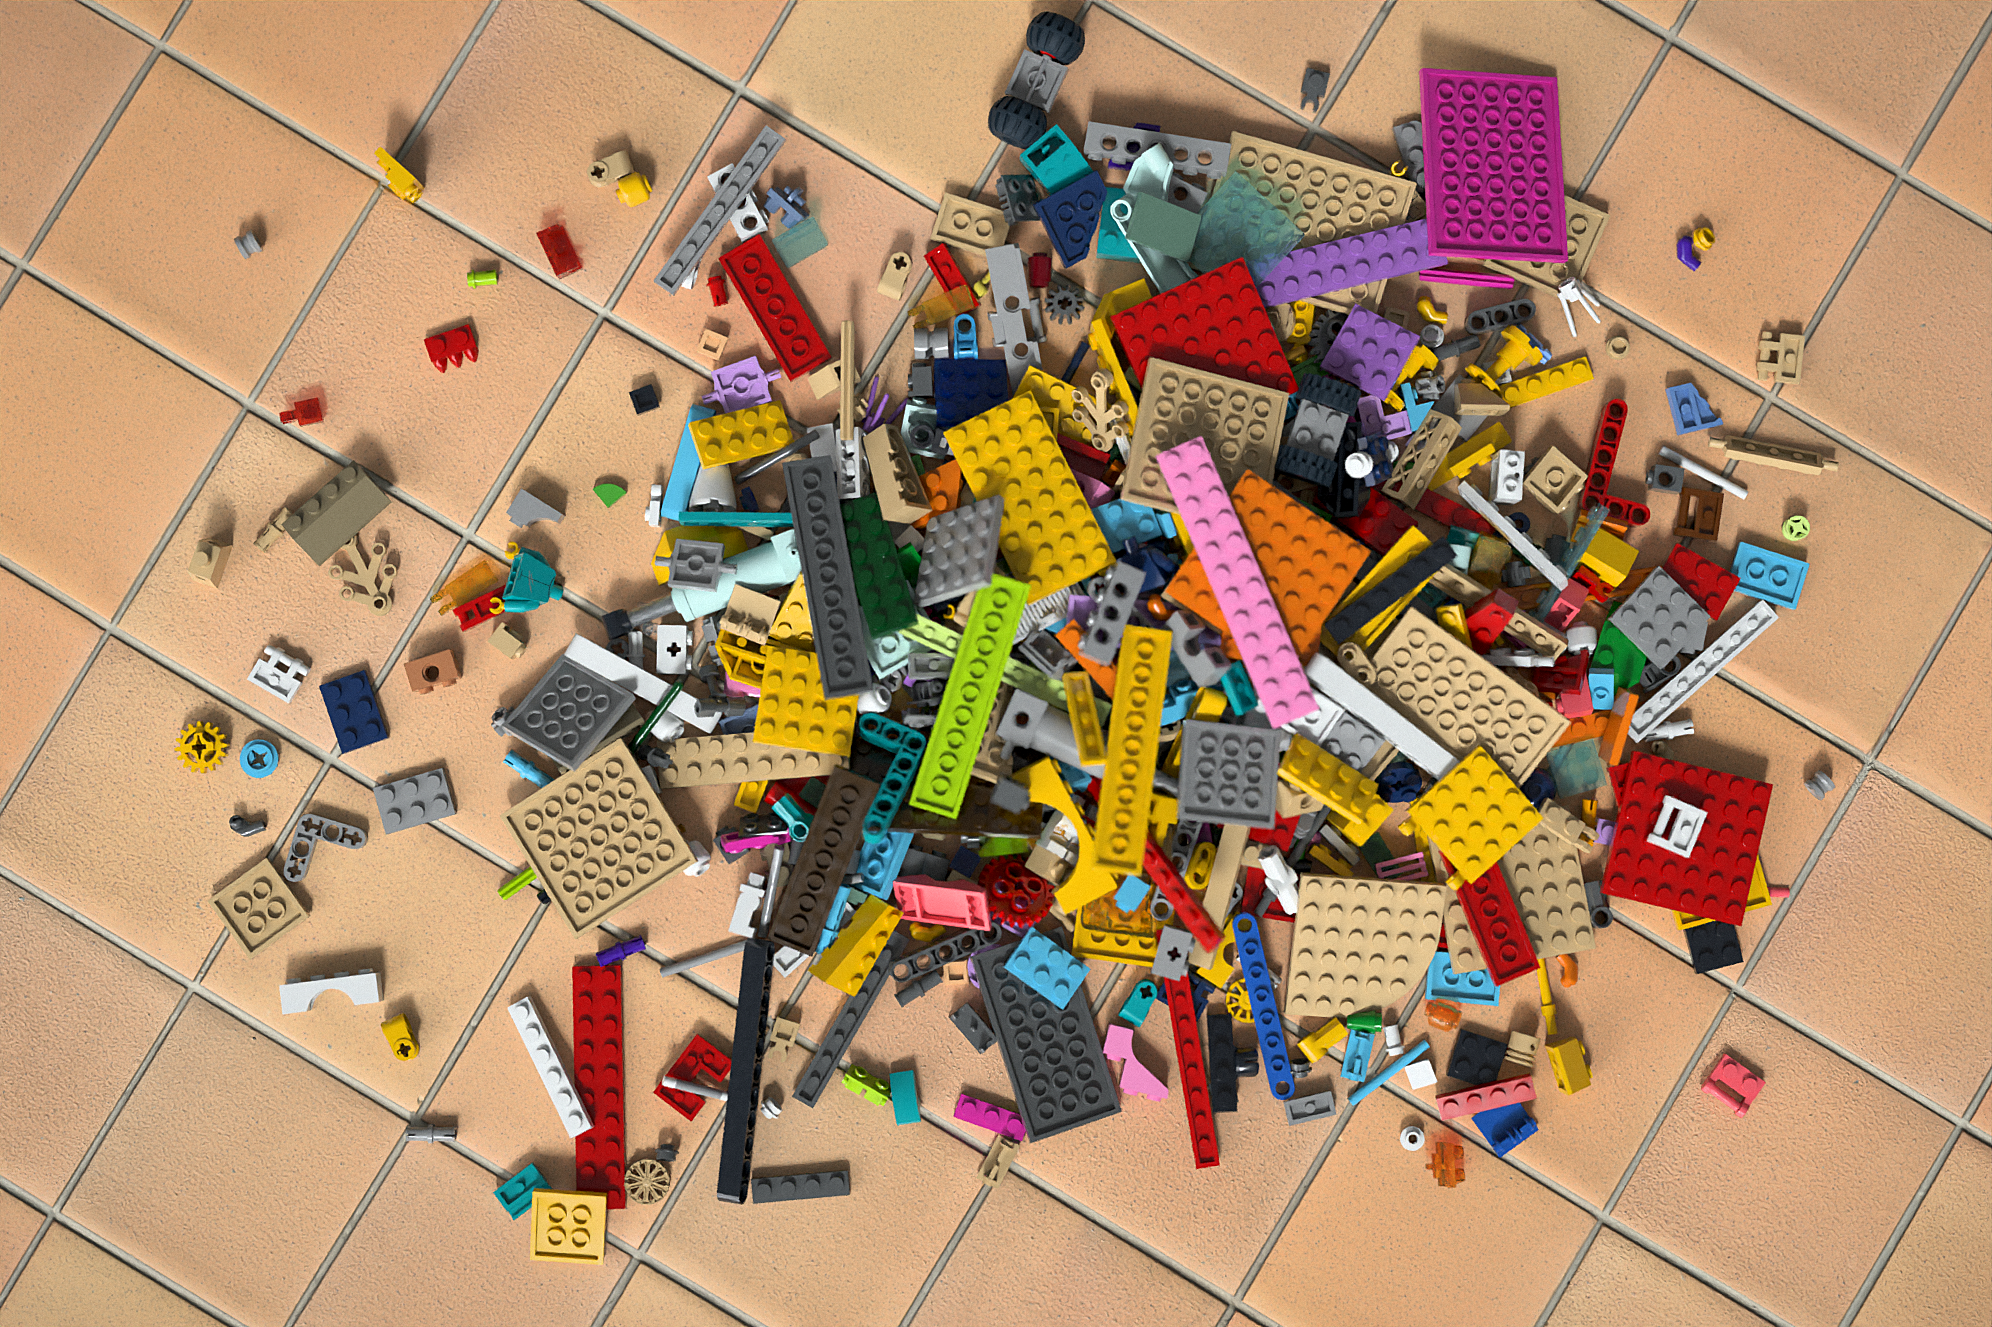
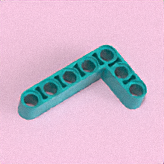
M866 713L860 719L859 732L862 739L897 754L863 823L864 839L868 843L877 844L885 837L925 755L926 739L920 732L878 714ZM872 724L876 726V729L867 730L865 726ZM896 734L898 738L891 740L887 738V735ZM916 743L921 747L919 749H911L909 745ZM908 764L911 768L902 770L899 768V765ZM896 784L900 786V789L892 791L888 787ZM881 805H886L890 807V810L882 812L878 808ZM877 826L880 831L872 833L868 831V828Z

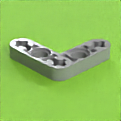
M303 815L296 827L284 866V876L291 882L302 881L307 876L318 839L350 849H361L368 842L367 833L361 828L319 815ZM312 818V823L322 825V821H325L321 828V835H318L320 830L316 828H311L307 831L308 827L304 825V822L310 821ZM330 825H336L339 828V835L334 839L327 835V828ZM345 828H348L346 834L355 835L359 832V837L362 838V841L353 845L352 839L344 838V842H341L345 835ZM300 841H305L309 845V851L304 855L299 854L296 849ZM293 856L306 859L305 863L299 862L298 869L301 870V874L296 875L295 878L290 868L295 867L298 860H293Z

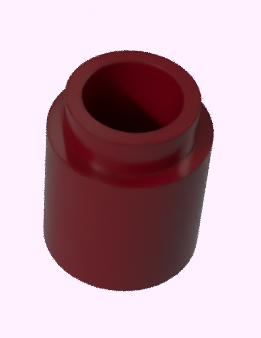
M1033 253V257H1028L1027 281L1030 282L1031 288H1048L1052 277V258L1047 257V253Z

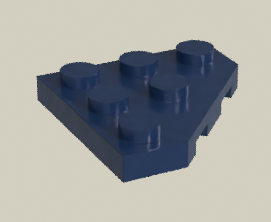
M1097 170L1033 203L1063 267L1066 269L1087 258L1090 250L1089 245L1096 231L1100 218L1099 213L1107 195V190Z

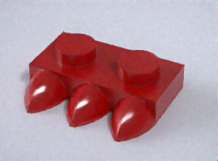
M469 324L423 339L431 362L441 373H445L447 369V358L458 368L462 365L463 353L470 361L474 363L477 361L478 346Z

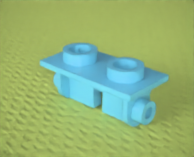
M1351 1029L1340 1077L1353 1081H1365L1375 1037L1374 1034Z

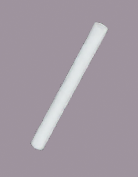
M1665 446L1659 452V455L1742 499H1745L1749 492Z

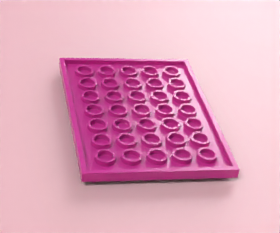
M1422 68L1419 71L1429 256L1552 263L1567 262L1568 248L1557 77Z

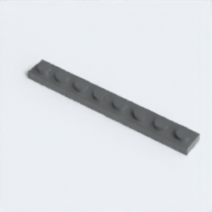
M895 930L892 932L856 996H849L792 1097L814 1108L890 975L888 973V964L894 958L901 956L910 940L909 938Z

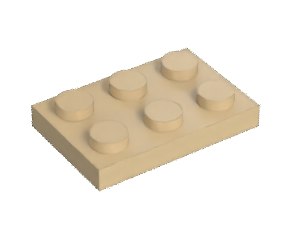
M945 193L931 240L946 243L947 245L986 257L985 249L1005 245L1010 226L1008 222H1005L1003 210Z

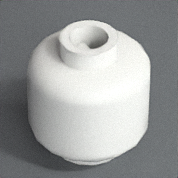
M1581 621L1574 623L1573 627L1566 631V639L1569 640L1567 651L1570 654L1576 656L1581 654V650L1585 649L1589 651V658L1593 656L1598 645L1595 627Z
M872 683V693L859 695L857 711L862 715L866 713L880 715L890 708L892 698L890 691L885 686Z
M666 710L651 730V733L661 742L667 743L670 741L673 743L674 739H679L683 734L684 721L682 718Z
M686 840L697 857L698 862L683 872L688 876L694 875L698 877L709 869L711 856L701 842H689Z

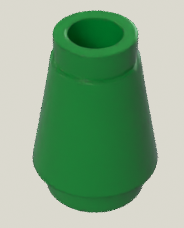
M1376 1010L1347 1015V1029L1371 1034L1382 1032V1013H1377Z

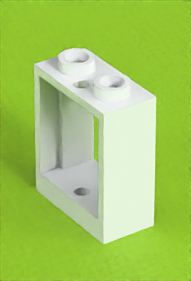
M1499 450L1491 456L1488 501L1491 500L1495 505L1512 506L1522 500L1524 451ZM1515 473L1519 474V478H1515Z

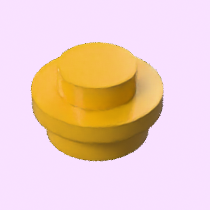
M1699 227L1694 230L1693 242L1698 248L1707 251L1715 243V236L1708 227Z

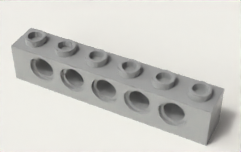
M1088 121L1084 155H1088L1089 159L1100 161L1102 158L1112 159L1113 163L1126 164V161L1135 162L1136 159L1142 156L1141 154L1160 143L1173 163V169L1183 170V173L1187 175H1197V172L1207 174L1208 178L1221 179V176L1226 177L1231 149L1230 143ZM1107 139H1112L1116 142V146L1113 149H1106L1103 146V142ZM1130 143H1136L1140 146V149L1136 153H1131L1126 147ZM1178 150H1183L1187 153V158L1177 160L1174 157V153ZM1201 154H1207L1210 156L1211 161L1208 164H1202L1198 161V157Z

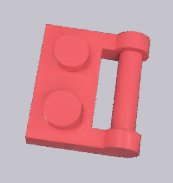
M1723 1054L1700 1089L1706 1094L1710 1093L1733 1109L1735 1111L1734 1114L1742 1118L1766 1082L1727 1054ZM1717 1079L1743 1096L1742 1101L1738 1102L1715 1085Z

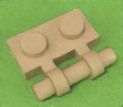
M1763 332L1762 341H1759L1758 348L1761 352L1760 361L1757 362L1756 366L1758 371L1757 380L1767 381L1768 372H1775L1774 382L1800 384L1805 336L1781 333L1779 334L1778 342H1771L1772 333ZM1770 351H1777L1776 364L1769 363Z

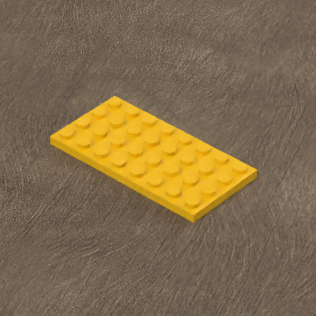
M1031 390L943 432L976 501L979 502L996 495L1005 499L998 545L1015 580L1031 585L1026 600L1028 606L1116 563Z

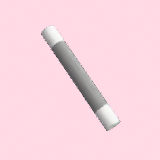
M668 1076L663 1077V1086L727 1101L728 1091Z

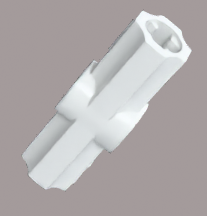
M1274 845L1264 847L1259 851L1258 859L1268 877L1265 879L1266 885L1277 895L1286 913H1296L1299 889L1295 882L1298 881V877L1293 869L1285 863L1278 847Z

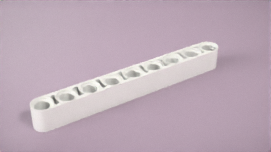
M1315 653L1303 670L1307 680L1384 737L1386 741L1438 781L1460 762L1321 654Z

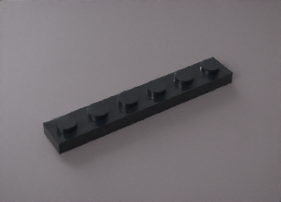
M1443 536L1324 623V626L1335 641L1340 644L1458 557V555Z

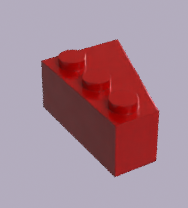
M1499 588L1481 598L1472 607L1464 611L1472 649L1481 656H1483L1514 617L1519 602Z

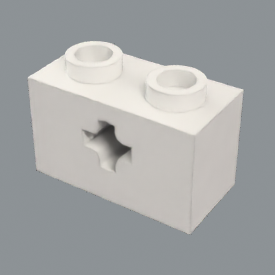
M657 625V674L688 675V670H692V655H688V645H693V631H689L688 626ZM674 644L681 648V652H677L676 657H674L673 653L669 652V649L673 648Z

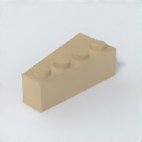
M884 423L864 436L865 450L883 519L912 524L932 511L898 426Z

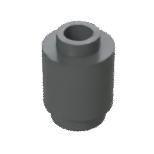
M1552 534V538H1546L1544 551L1549 555V561L1554 566L1558 564L1562 567L1566 564L1570 543L1566 541L1567 537Z

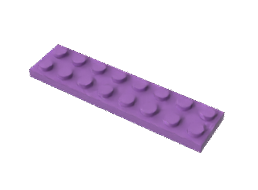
M1426 218L1249 261L1248 267L1263 306L1268 308L1447 265L1448 260L1445 256H1429Z

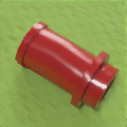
M722 276L708 278L706 285L710 287L713 306L719 307L722 304H729L723 285L725 280H722Z

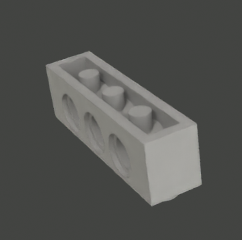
M1121 562L1109 566L1104 578L1107 580L1105 588L1099 590L1095 602H1098L1095 612L1091 611L1086 622L1089 625L1086 634L1081 635L1077 647L1080 648L1078 655L1103 666L1110 664L1146 573ZM1115 584H1120L1123 587L1124 593L1122 597L1114 593ZM1107 606L1113 608L1115 612L1112 620L1105 616L1104 611ZM1098 629L1105 632L1106 638L1104 642H1099L1096 639L1095 633Z

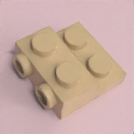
M1550 445L1523 478V486L1535 495L1534 498L1549 511L1558 514L1569 506V500L1574 493L1577 494L1585 486L1584 481L1588 475L1557 448Z

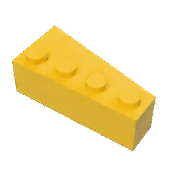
M871 894L851 917L852 923L845 929L842 928L837 935L838 940L830 949L826 947L821 953L823 958L816 966L812 964L807 971L823 982L855 997L901 919L903 912Z

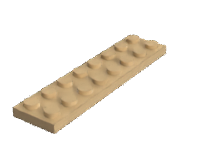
M754 732L674 739L673 743L670 741L664 743L657 740V747L661 748L664 753L669 754L670 759L673 760V764H669L668 768L659 766L660 789L831 775L835 764L850 769V757L753 743Z

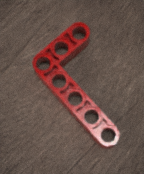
M1613 399L1604 405L1585 473L1588 477L1584 481L1585 486L1579 496L1578 508L1580 511L1582 509L1627 521L1630 527H1639L1649 521L1651 514L1649 508L1637 502L1606 494L1628 413L1627 404L1623 400ZM1611 405L1619 408L1620 415L1618 417L1610 413ZM1605 428H1609L1614 432L1613 440L1605 438ZM1599 451H1603L1608 455L1607 463H1602L1598 460ZM1593 474H1597L1602 478L1601 486H1596L1592 483ZM1587 497L1595 500V509H1589L1586 506L1585 501ZM1611 503L1619 507V514L1617 516L1609 512V505ZM1633 510H1639L1642 513L1641 522L1633 519Z

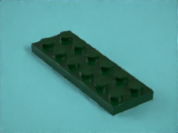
M877 492L840 504L852 575L872 639L875 640L919 625L888 520L883 519Z

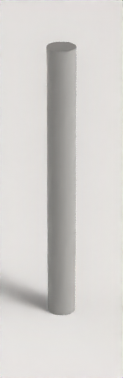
M780 846L774 848L758 931V936L762 938L767 937L784 853V848Z
M747 940L660 968L661 976L663 978L742 952Z

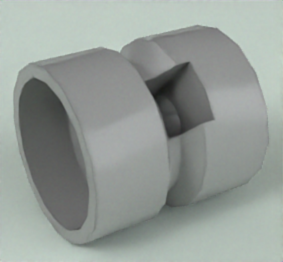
M948 327L934 328L931 332L928 328H914L915 360L929 359L930 356H934L935 359H949Z

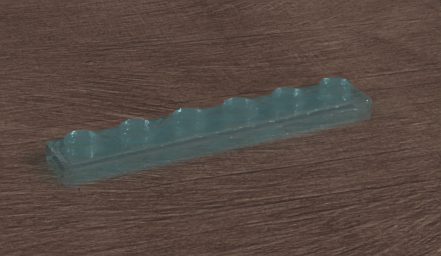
M1601 503L1597 507L1592 506L1586 516L1589 521L1584 528L1580 527L1574 536V540H1576L1572 549L1567 548L1561 558L1563 561L1561 567L1568 574L1566 576L1567 581L1610 511L1608 507ZM1551 582L1547 591L1543 589L1536 600L1539 604L1535 611L1530 610L1528 615L1543 623L1561 591Z

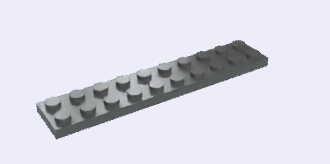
M831 455L784 462L782 466L824 700L872 693L873 685Z

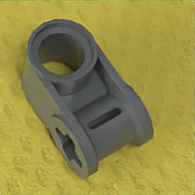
M1677 656L1671 659L1673 669L1670 672L1659 669L1653 662L1645 664L1640 683L1644 688L1642 690L1644 694L1658 687L1665 680L1679 672L1681 663Z

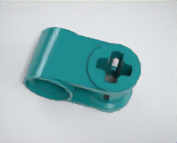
M1148 979L1138 981L1130 996L1122 1005L1118 1016L1140 1027L1157 996L1155 984ZM1150 986L1149 989L1152 993L1150 995L1146 994L1143 997L1140 988Z

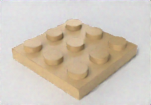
M265 858L208 900V903L249 959L256 957L310 917V914L269 858Z

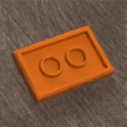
M1618 687L1598 753L1600 758L1608 764L1615 766L1619 764L1639 698L1638 695L1622 687Z

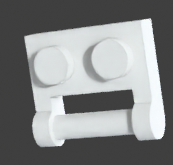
M1665 795L1663 799L1664 806L1653 833L1649 834L1647 841L1689 858L1707 812ZM1673 808L1679 809L1678 815L1668 839L1665 840L1661 838Z

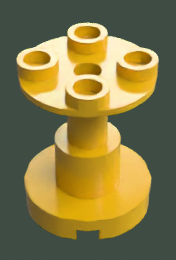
M1508 325L1501 332L1507 344L1496 353L1498 359L1485 372L1472 363L1468 364L1465 368L1468 374L1473 377L1472 379L1475 380V383L1483 384L1501 399L1504 395L1495 382L1508 369L1513 371L1523 361L1535 366L1543 359V355L1537 346L1532 349L1529 343L1531 339L1513 325Z
M1417 344L1385 401L1381 400V402L1386 406L1390 404L1396 410L1401 411L1405 404L1394 392L1406 377L1412 379L1421 367L1433 371L1439 364L1438 358L1426 346Z

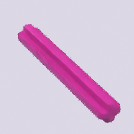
M1438 268L1419 271L1420 281L1512 289L1514 285V277L1509 275Z

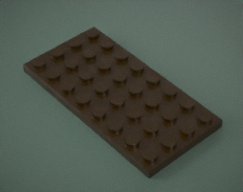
M853 737L850 770L880 781L881 787L897 754L862 739V737ZM926 740V749H927L929 740ZM916 743L909 745L911 749H919L921 747ZM1015 745L1012 751V774L1045 757L1046 754L1031 747L1026 748L1021 745L1020 747ZM921 761L887 831L1041 839L1043 803L1030 801L1025 810L1021 808L1019 813L1013 812L991 801V793L996 783L970 774L956 819L909 805L922 764ZM908 764L899 765V768L902 770L911 768ZM893 784L888 788L892 791H897L900 789V786ZM881 805L878 809L882 812H887L890 810V807ZM871 826L868 828V831H880L877 826Z

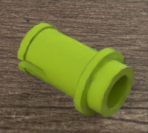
M496 269L479 272L471 270V272H467L468 286L476 289L477 286L498 285Z

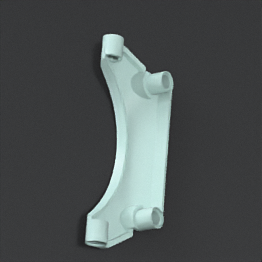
M1160 143L1141 154L1142 156L1135 160L1123 187L1126 195L1116 200L1111 206V215L1125 236L1138 192H1144L1168 202L1169 184L1174 165ZM1121 203L1128 207V214L1121 211ZM1128 240L1160 293L1198 277L1187 262L1180 261Z

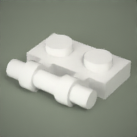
M269 644L264 652L271 656L270 660L266 662L259 658L247 680L291 704L302 685V682L295 679V676L298 672L307 676L311 668L304 665V661L301 659H294L285 654V650L282 648H275ZM279 662L290 667L287 673L276 668Z

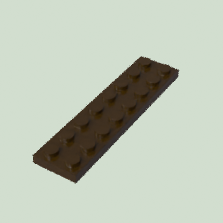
M834 765L767 939L811 957L813 956L860 838L864 820L880 787V781L841 765Z

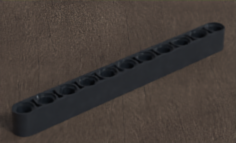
M748 938L744 946L717 1185L718 1201L740 1205L745 1203L748 1194L775 953L774 942L769 940Z

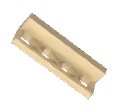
M1430 409L1394 468L1392 478L1387 480L1381 491L1388 496L1400 500L1406 507L1414 510L1462 427L1452 417ZM1433 418L1440 419L1437 427L1430 430L1429 425ZM1427 439L1426 446L1417 450L1419 442ZM1414 459L1415 464L1413 468L1405 471L1406 464ZM1402 480L1403 485L1398 492L1393 491L1392 488L1395 483Z

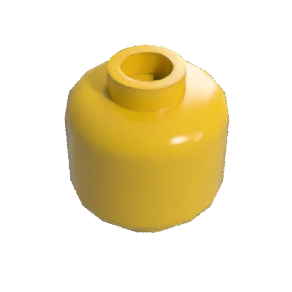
M633 172L618 180L619 189L615 190L620 202H626L629 207H635L648 201L650 193L653 192L646 175H641L639 172Z

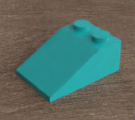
M1105 187L1107 195L1102 204L1096 258L1141 263L1111 215L1112 204L1125 196L1126 192L1120 188ZM1121 203V211L1128 214V207Z

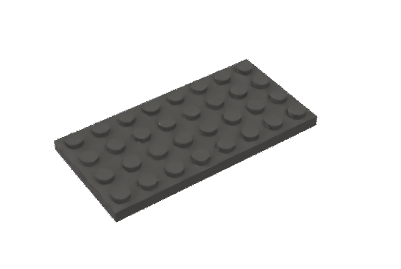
M1062 927L1041 933L1071 955ZM1021 940L970 956V960L994 1034L997 1038L999 1050L1029 1143H1033L1120 1113L1122 1110L1081 984L1064 1009L1059 1008L1003 967Z

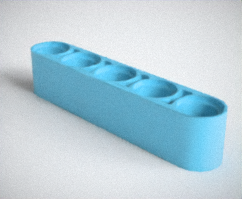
M696 404L691 405L662 504L661 517L679 521V512L689 511V502L700 467V460L688 425L693 421L716 416V410Z

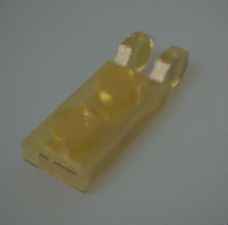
M962 285L922 302V305L907 311V313L911 317L925 311L927 319L912 325L913 329L924 328L973 309L975 305L968 286Z
M483 560L444 586L445 589L434 594L430 600L432 603H437L450 594L454 601L442 606L438 611L443 616L457 606L465 604L499 579L486 560Z

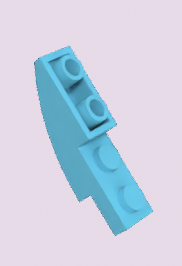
M1183 680L1169 685L1170 694L1164 695L1160 726L1186 717L1200 688L1194 680ZM1218 681L1216 684L1206 686L1219 691L1223 690V686L1220 681Z

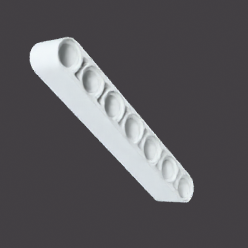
M576 633L564 653L570 659L656 705H659L673 686ZM681 690L667 711L712 734L723 713L716 712L714 717H697L694 711L697 698Z

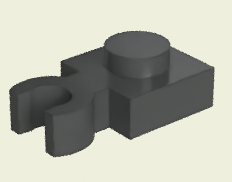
M1311 68L1306 69L1300 93L1307 94V96L1303 98L1300 104L1301 110H1304L1306 103L1311 102L1314 105L1313 113L1317 112L1319 108L1317 97L1324 98L1330 73Z

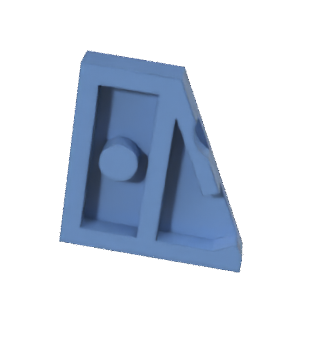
M1692 383L1665 389L1677 436L1723 424L1721 418H1717L1708 408L1710 405L1704 398L1699 396L1697 389Z

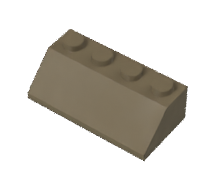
M353 460L281 525L315 563L321 566L391 503V500L367 471Z
M633 703L585 760L619 738H626L644 725L645 722ZM552 759L562 775L571 770Z

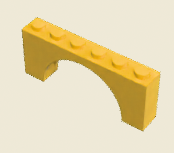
M1047 755L1009 776L1028 785L1029 792L1031 793L1030 801L1051 805L1066 815L1078 834L1079 855L1076 865L1069 877L1053 889L1066 915L1117 888L1116 880L1119 877L1117 873L1090 869L1095 832L1090 823L1085 825L1081 816L1085 815L1079 802L1073 803L1070 797L1073 791L1067 780L1062 782L1058 774L1062 770L1056 759L1051 760Z

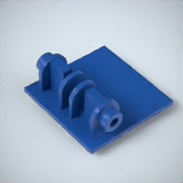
M1520 1103L1482 1111L1471 1118L1499 1158L1539 1130L1535 1121L1527 1114Z

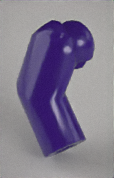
M1685 235L1677 242V258L1691 270L1695 271L1702 262L1692 255L1693 239Z

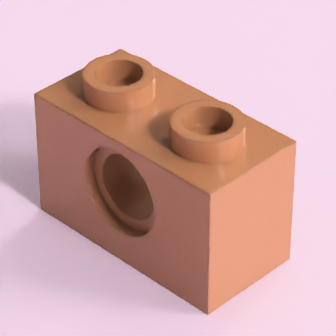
M451 649L404 663L411 690L419 692L420 695L433 692V687L441 684L443 688L457 684L456 680L462 678L455 652ZM436 666L439 669V676L431 680L428 672L430 668Z

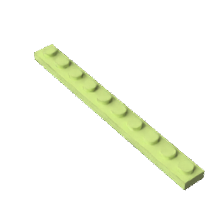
M918 614L919 625L898 631V633L954 659L963 636ZM1008 657L1001 681L1069 712L1063 682L1052 679L1048 675ZM1093 697L1099 726L1102 727L1112 705Z

